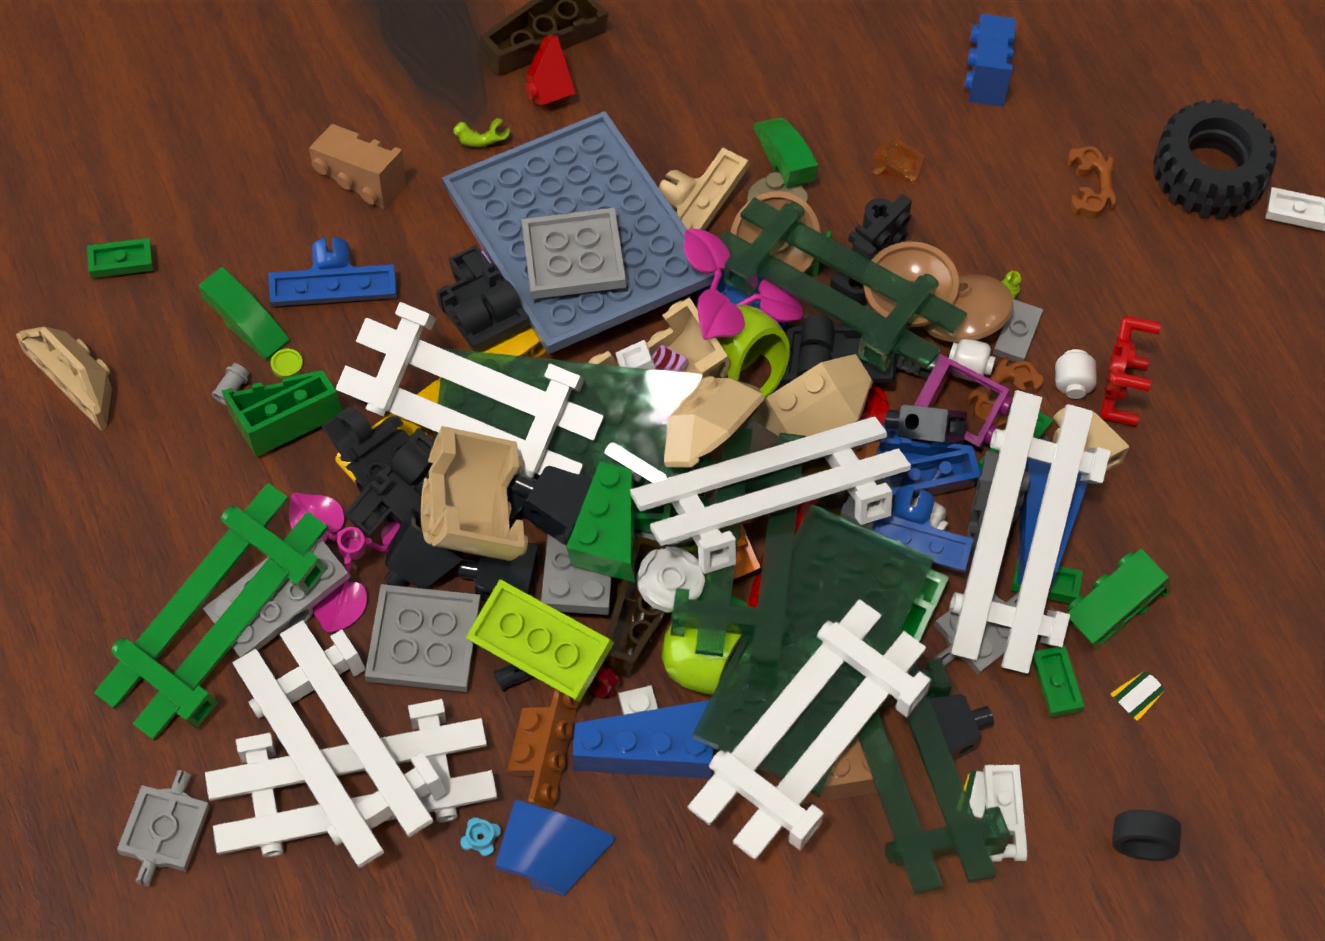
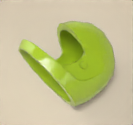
M745 304L737 305L744 316L745 325L743 330L736 336L716 337L730 361L727 375L728 378L739 380L740 371L749 367L760 355H764L769 360L772 369L769 379L760 388L764 398H766L777 388L786 372L790 357L789 340L779 323L766 312Z
M694 611L681 615L671 623L662 642L661 657L669 678L682 687L703 694L724 696L738 682L752 657L759 633L758 623L747 616L737 621L731 627H717L711 625L710 611ZM748 630L746 641L735 663L725 669L734 648Z

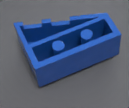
M980 14L978 25H972L970 42L975 43V48L969 49L967 66H972V72L967 71L964 89L970 90L968 102L1004 107L1013 69L1011 58H1013L1014 53L1012 46L1015 37L1016 18Z
M902 437L901 439H879L880 445L877 449V455L899 448L911 465V469L882 478L892 482V504L896 491L901 486L915 487L912 496L915 499L920 495L921 489L932 495L971 488L978 481L980 470L973 446L936 441L927 443L911 441V438Z

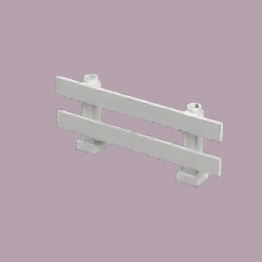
M402 302L399 303L395 312L401 318L397 330L365 318L356 342L386 354L376 378L345 365L336 390L367 402V410L383 417L385 412L388 411L436 432H439L442 426L516 441L518 456L522 458L519 474L523 473L533 478L535 473L541 475L544 468L550 465L580 475L583 464L549 451L547 448L556 426H560L593 441L597 435L604 416L567 401L572 389L580 392L584 382L582 377L549 364L544 376L551 381L545 392L419 340L423 328L432 330L436 318ZM408 364L536 416L526 440L399 388Z
M1016 390L1006 429H995L992 434L990 447L1000 451L965 593L954 592L950 601V612L959 614L950 654L977 660L986 622L1010 627L1001 667L1028 674L1038 635L1041 636L1040 643L1062 647L1070 614L1048 610L1047 616L1043 615L1077 475L1082 473L1080 481L1091 484L1103 483L1111 451L1099 447L1088 448L1087 452L1084 451L1093 411L1066 404L1057 443L1034 438L1033 433L1042 397ZM1030 459L1049 464L1051 467L1016 607L993 602L992 598L1026 461Z
M874 416L630 489V495L640 511L672 503L678 516L651 523L650 528L660 546L692 537L698 546L699 566L703 573L706 574L736 564V539L731 531L721 533L719 528L846 489L855 501V518L860 525L891 516L892 490L887 483L876 485L874 481L911 469V465L899 448L862 460L857 458L851 449L852 447L887 437L886 430ZM823 456L832 467V469L707 507L703 505L697 495Z
M860 599L839 624L828 620L823 625L817 635V638L822 641V645L732 754L720 750L709 764V768L714 771V775L688 805L690 811L709 825L714 822L737 792L759 808L758 811L733 840V844L754 860L759 857L782 827L790 831L789 842L799 850L803 848L822 824L824 813L813 804L806 811L800 806L801 803L889 694L898 700L896 710L908 717L928 692L930 678L920 671L914 678L907 674L926 650V647L904 631L884 656L878 653L862 640L880 620L881 614ZM847 662L865 675L866 678L780 784L774 787L758 775L755 770L843 663Z
M302 620L280 633L281 638L299 664V667L276 680L256 648L232 663L254 697L248 703L257 718L266 717L330 820L331 825L326 827V830L336 846L343 843L357 866L361 868L384 853L370 831L371 829L395 815L408 837L433 823L431 816L420 799L430 793L436 801L447 794L440 777L423 752L411 759L415 768L403 775L339 675L348 669L354 677L366 670L357 651L341 629L330 636L334 645L323 651ZM314 690L378 788L377 792L356 805L351 801L291 705Z
M442 699L408 706L412 730L418 728L420 730L380 738L396 764L409 762L421 752L424 753L440 777L447 794L436 801L430 793L420 799L427 812L435 811L437 822H448L456 819V807L497 799L492 770L450 778L446 754L487 746L481 718L440 726V724L446 723ZM271 733L236 739L241 762H247V764L205 772L210 801L252 793L256 817L213 826L218 855L260 846L263 857H275L284 852V841L328 833L326 827L330 826L331 822L320 805L278 813L274 788L306 781L290 756L269 760L270 757L276 756ZM350 744L320 750L336 776L366 770ZM370 795L350 799L356 805ZM393 815L392 817H390L389 819H387V820H385V821L393 820V819H397V818H396L395 815Z

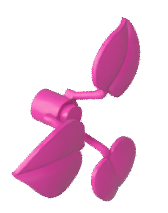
M687 229L684 231V251L690 264L700 272L706 274L714 272V280L710 289L705 290L698 300V318L703 340L738 335L743 330L745 321L737 305H748L754 301H761V310L778 322H794L803 317V308L796 294L786 283L775 278H767L760 282L758 285L760 294H754L736 305L731 303L729 298L716 290L722 275L721 270H727L732 265L728 248L718 237L700 229Z
M296 492L291 496L289 505L291 529L296 526L307 511L326 524L329 529L321 539L324 543L327 542L328 538L331 541L338 542L339 552L345 558L344 568L349 574L351 561L361 558L365 553L366 547H370L378 552H386L389 543L400 527L396 521H392L383 527L380 536L384 546H380L372 542L370 538H364L362 531L356 527H346L341 530L344 525V511L341 505L334 499L323 495H308ZM348 579L312 607L313 614L323 631L334 633L354 624L366 608V589L362 584L349 582Z

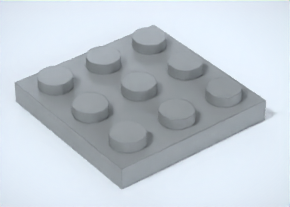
M615 208L521 219L531 299L626 288Z
M381 584L365 672L366 682L467 692L474 643L465 637L479 615L481 595Z

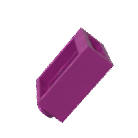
M940 354L914 406L933 408L952 369L1000 393L978 436L965 430V440L981 448L986 443L990 445L994 430L999 429L995 425L1000 415L1006 416L1011 408L1013 398L1010 396L1013 391Z

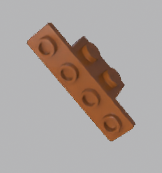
M556 689L554 690L551 707L522 708L507 771L514 777L534 776L528 803L552 811L558 797V787L562 770L565 767L569 740L573 733L576 710L580 704Z

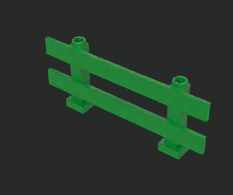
M269 483L265 485L244 512L235 506H230L224 511L221 516V522L229 530L139 639L133 644L128 639L122 637L115 642L111 649V654L120 661L95 690L94 694L116 710L141 678L159 690L157 695L133 723L154 741L176 714L196 729L206 719L219 702L201 688L200 685L287 579L297 589L307 595L328 569L310 551L329 527L308 511L283 541L266 529L268 524L289 500L286 495ZM252 545L267 556L268 560L175 673H170L157 663L156 660Z

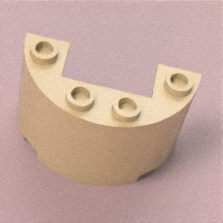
M690 297L684 301L676 302L669 308L668 312L663 314L670 328L655 333L650 341L646 343L651 356L662 344L686 357L688 360L687 367L653 408L648 409L640 400L635 402L625 396L624 389L633 379L625 380L619 363L609 351L594 356L587 365L582 367L583 372L620 430L638 434L642 432L641 428L651 426L652 428L668 421L669 415L679 405V401L688 396L697 387L696 384L701 379L710 376L714 378H720V376L725 378L730 367L729 358L716 338L703 340L698 310Z
M442 426L429 456L428 462L433 463L429 470V478H424L422 489L421 527L425 541L435 547L507 561L514 560L519 555L523 556L527 549L528 538L524 535L522 520H516L512 528H509L511 503L507 500V486L514 475L517 476L522 465V458L518 456L517 442Z

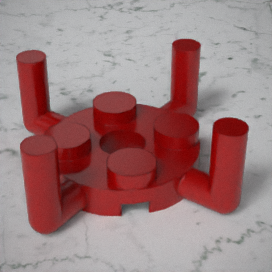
M1133 316L1122 318L1116 344L1110 357L1107 374L1109 383L1108 387H1105L1100 416L1103 420L1137 427L1140 414L1114 408L1118 398L1125 399L1127 388L1149 392L1151 379L1125 373V369L1127 367L1147 371L1149 358L1135 355V343L1130 342L1132 331L1137 330L1159 335L1161 322Z

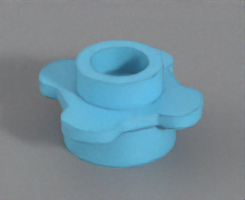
M476 817L470 819L467 823L466 836L460 840L462 848L464 850L473 849L479 851L484 857L490 856L494 851L493 843L495 838L501 834L500 827L497 824H490L488 821ZM479 834L484 836L482 840L477 838Z

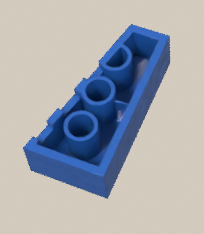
M1027 459L1024 470L1030 472L1027 491L1024 493L1022 507H1020V540L1017 567V584L1020 585L1022 584L1051 467L1049 464ZM1082 473L1077 475L1049 592L1088 484L1087 482L1080 481Z
M715 699L575 723L573 771L711 779L712 769L709 768V764L713 757Z

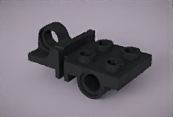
M901 194L893 203L883 198H876L867 203L862 226L857 225L855 232L851 231L849 233L848 241L853 244L852 254L844 262V266L831 278L829 297L835 300L839 295H842L853 302H860L866 299L864 275L869 263L880 251L891 245L904 242L908 236L906 230L912 216L910 214L911 199ZM851 286H858L862 289L857 290L852 288Z
M477 245L449 258L456 283L451 286L446 285L437 290L438 304L443 313L446 312L474 353L531 325L530 318L522 308L519 296L508 280L502 281L500 272L495 270L493 263L488 262Z
M810 315L803 319L802 325L788 326L787 338L790 345V357L786 372L782 377V382L785 386L821 362L856 354L873 380V383L887 384L895 380L896 354L895 351H867L869 334L866 324H861L860 319H855L854 327H851L849 319L844 320L843 325H834V322L826 316Z
M347 407L321 426L341 455L339 457L341 461L351 462L345 467L357 479L355 484L360 493L369 483L375 480V476L409 438L405 430L397 429L404 425L398 416H390L372 429L363 414L357 409ZM387 515L383 520L389 521L392 518Z
M420 428L415 430L375 476V480L363 489L358 498L343 514L354 524L353 527L362 531L365 537L370 536L387 515L401 525L412 508L421 514L424 478H429V470L433 465L428 460L434 441Z

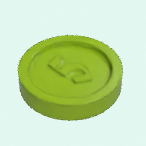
M289 348L281 349L272 356L271 368L273 373L279 378L295 376L302 371L303 360L300 353L296 350Z

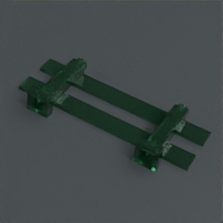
M754 197L740 213L741 218L763 229L754 242L751 244L727 230L719 238L726 245L731 255L724 266L725 283L751 297L758 288L759 276L862 333L863 335L859 340L858 357L884 372L892 364L893 352L925 369L929 367L939 354L940 348L908 330L919 315L952 334L955 333L967 317V312L935 296V290L939 286L935 277L930 274H924L923 276L920 275L914 283H911L801 223L805 210L795 201H791L789 204L785 203L780 210H777ZM787 242L898 304L885 318L774 257V255Z
M739 427L725 440L722 462L750 454L753 429ZM779 432L778 445L801 439L805 436ZM709 452L698 458L699 462L694 465V470L721 463V461L709 460ZM802 463L717 488L716 504L744 496L745 493L757 492L806 477L801 476ZM705 492L700 493V494H697V495L704 497ZM797 505L769 513L758 607L730 604L735 565L706 573L702 601L689 599L690 589L676 588L670 635L684 637L685 628L698 629L695 654L723 657L726 633L754 636L751 661L779 664L782 636L789 637L791 616L785 615ZM741 522L719 528L721 533L731 531L736 539V554Z
M900 635L879 639L878 644L883 656ZM941 658L928 660L925 670L920 671L931 679L928 692L906 718L945 819L946 827L927 831L922 830L878 709L857 734L894 837L893 841L885 843L887 860L890 864L904 865L914 895L942 889L943 885L933 858L957 853L968 883L996 877V871L990 856L1004 853L1011 838L999 806L986 808L980 820L975 819L929 699L949 696L952 688ZM844 662L835 673L839 684L838 691L831 692V703L835 712L842 708L866 678L865 675L847 662ZM916 663L907 672L913 678L919 672ZM889 694L880 707L897 704L898 700Z

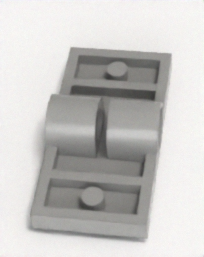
M548 534L541 602L559 612L609 615L612 576L571 566L566 548L567 545L560 543Z
M321 538L310 552L316 555L328 569L307 595L297 589L289 579L284 582L232 646L240 658L255 648L258 651L283 630L289 629L302 620L306 623L313 614L312 607L351 577ZM268 558L203 608L214 624Z

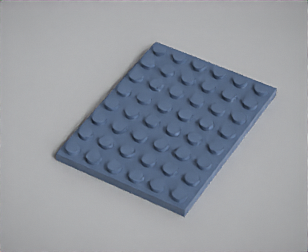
M605 111L441 177L443 187L486 256L495 265V270L500 272L502 281L508 280L516 290L521 306L530 318V326L548 354L707 287L714 280V272L710 274L700 272L688 261L684 251V231L687 228ZM615 208L626 288L531 299L521 219Z

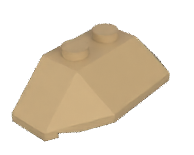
M44 326L17 333L16 336L22 351L101 431L107 428L112 386L108 378L110 370L106 364L99 358L94 360L90 356L91 353L86 344L81 339L75 341L65 331Z
M856 354L821 362L766 397L750 419L787 442L858 422L873 380Z
M710 376L701 379L696 384L697 387L688 396L681 399L679 405L669 415L664 455L665 466L692 467L699 462V457L713 451L727 440L764 400L760 389L731 378H714Z

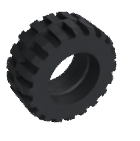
M1206 100L1195 102L1193 107L1186 105L1179 110V113L1177 112L1169 118L1167 125L1164 126L1153 161L1155 165V178L1159 181L1158 185L1164 194L1169 193V200L1175 205L1181 204L1183 206L1182 209L1189 213L1195 211L1199 213V216L1207 218L1209 215H1215V218H1225L1228 213L1235 216L1243 213L1244 208L1250 209L1256 204L1257 200L1262 197L1274 170L1277 147L1273 144L1275 139L1271 131L1265 130L1267 125L1261 118L1256 119L1254 112L1251 110L1238 108L1239 104L1233 102L1224 104L1222 100H1212L1211 103H1206ZM1199 148H1212L1222 151L1236 162L1238 168L1231 170L1210 168L1198 161L1191 151Z

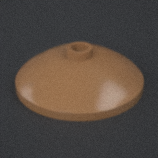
M783 191L766 192L747 202L738 212L730 235L731 250L736 263L745 254H752L769 267L775 279L781 280L784 283L799 278L813 265L817 250L822 241L820 222L812 207L800 197ZM785 236V244L778 246V238Z
M901 242L883 249L871 260L864 275V293L872 310L887 322L903 327H920L939 320L953 307L959 291V276L952 260L940 249L922 242ZM914 293L916 294V296L908 297L906 296V294Z
M982 274L958 275L959 291L953 307L942 318L931 324L924 325L923 328L933 337L949 342L984 338L999 330L1009 320L1013 311L1012 294L1004 283L993 277Z

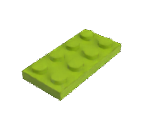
M501 579L465 637L474 644L579 703L614 644L609 638Z

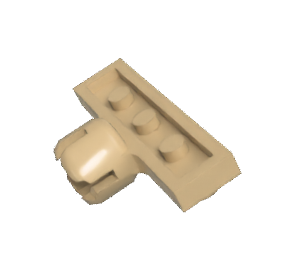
M722 148L700 178H692L678 170H672L665 176L671 179V182L662 180L659 189L672 208L677 211L676 214L687 229L705 231L749 168V162L747 159Z

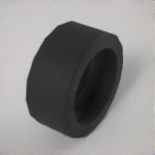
M1142 809L1128 810L1119 813L1115 817L1112 843L1113 848L1119 853L1131 858L1148 861L1168 860L1179 854L1181 823L1176 818L1165 813Z

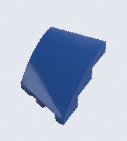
M515 800L495 868L498 871L529 878L531 888L566 896L576 885V881L593 867L594 862L608 847L610 848L613 845L615 836L572 817Z

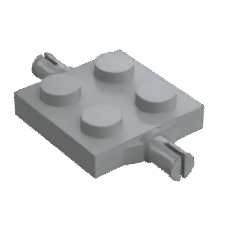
M1019 592L1007 602L998 598L994 593L992 601L1016 607ZM949 610L936 620L934 624L937 630L944 636L948 645L945 650L934 657L936 663L940 662L939 666L941 668H944L958 657L979 675L1004 656L1010 627L986 622L977 660L950 654L959 614Z
M182 770L177 771L171 789H155L141 786L117 848L120 855L135 858L142 862L141 869L135 880L140 885L144 883L145 886H150L156 867H169L184 872L187 871L210 806L208 802L193 799L184 793L191 778V774L186 771L184 773Z

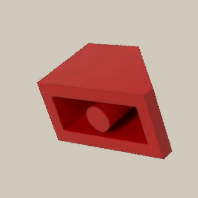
M545 36L526 74L528 83L525 84L530 100H534L535 104L545 105L576 94L558 36Z

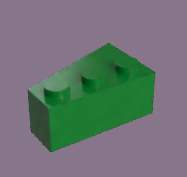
M323 370L282 378L283 382L266 386H263L262 382L252 384L251 389L233 392L232 388L221 390L229 415L255 457L322 426L342 412L337 391Z
M599 462L566 547L571 566L635 582L634 538L636 503L630 495V489L635 488L631 469Z
M1142 548L1135 554L1132 551L1126 554L1118 562L1119 568L1110 576L1107 573L1102 575L1093 584L1094 590L1085 598L1082 595L1077 597L1067 607L1069 612L1066 614H1070L1068 623L1094 650H1097L1126 628V623L1137 613L1143 615L1149 610L1147 604L1159 594L1165 598L1171 593L1169 576Z

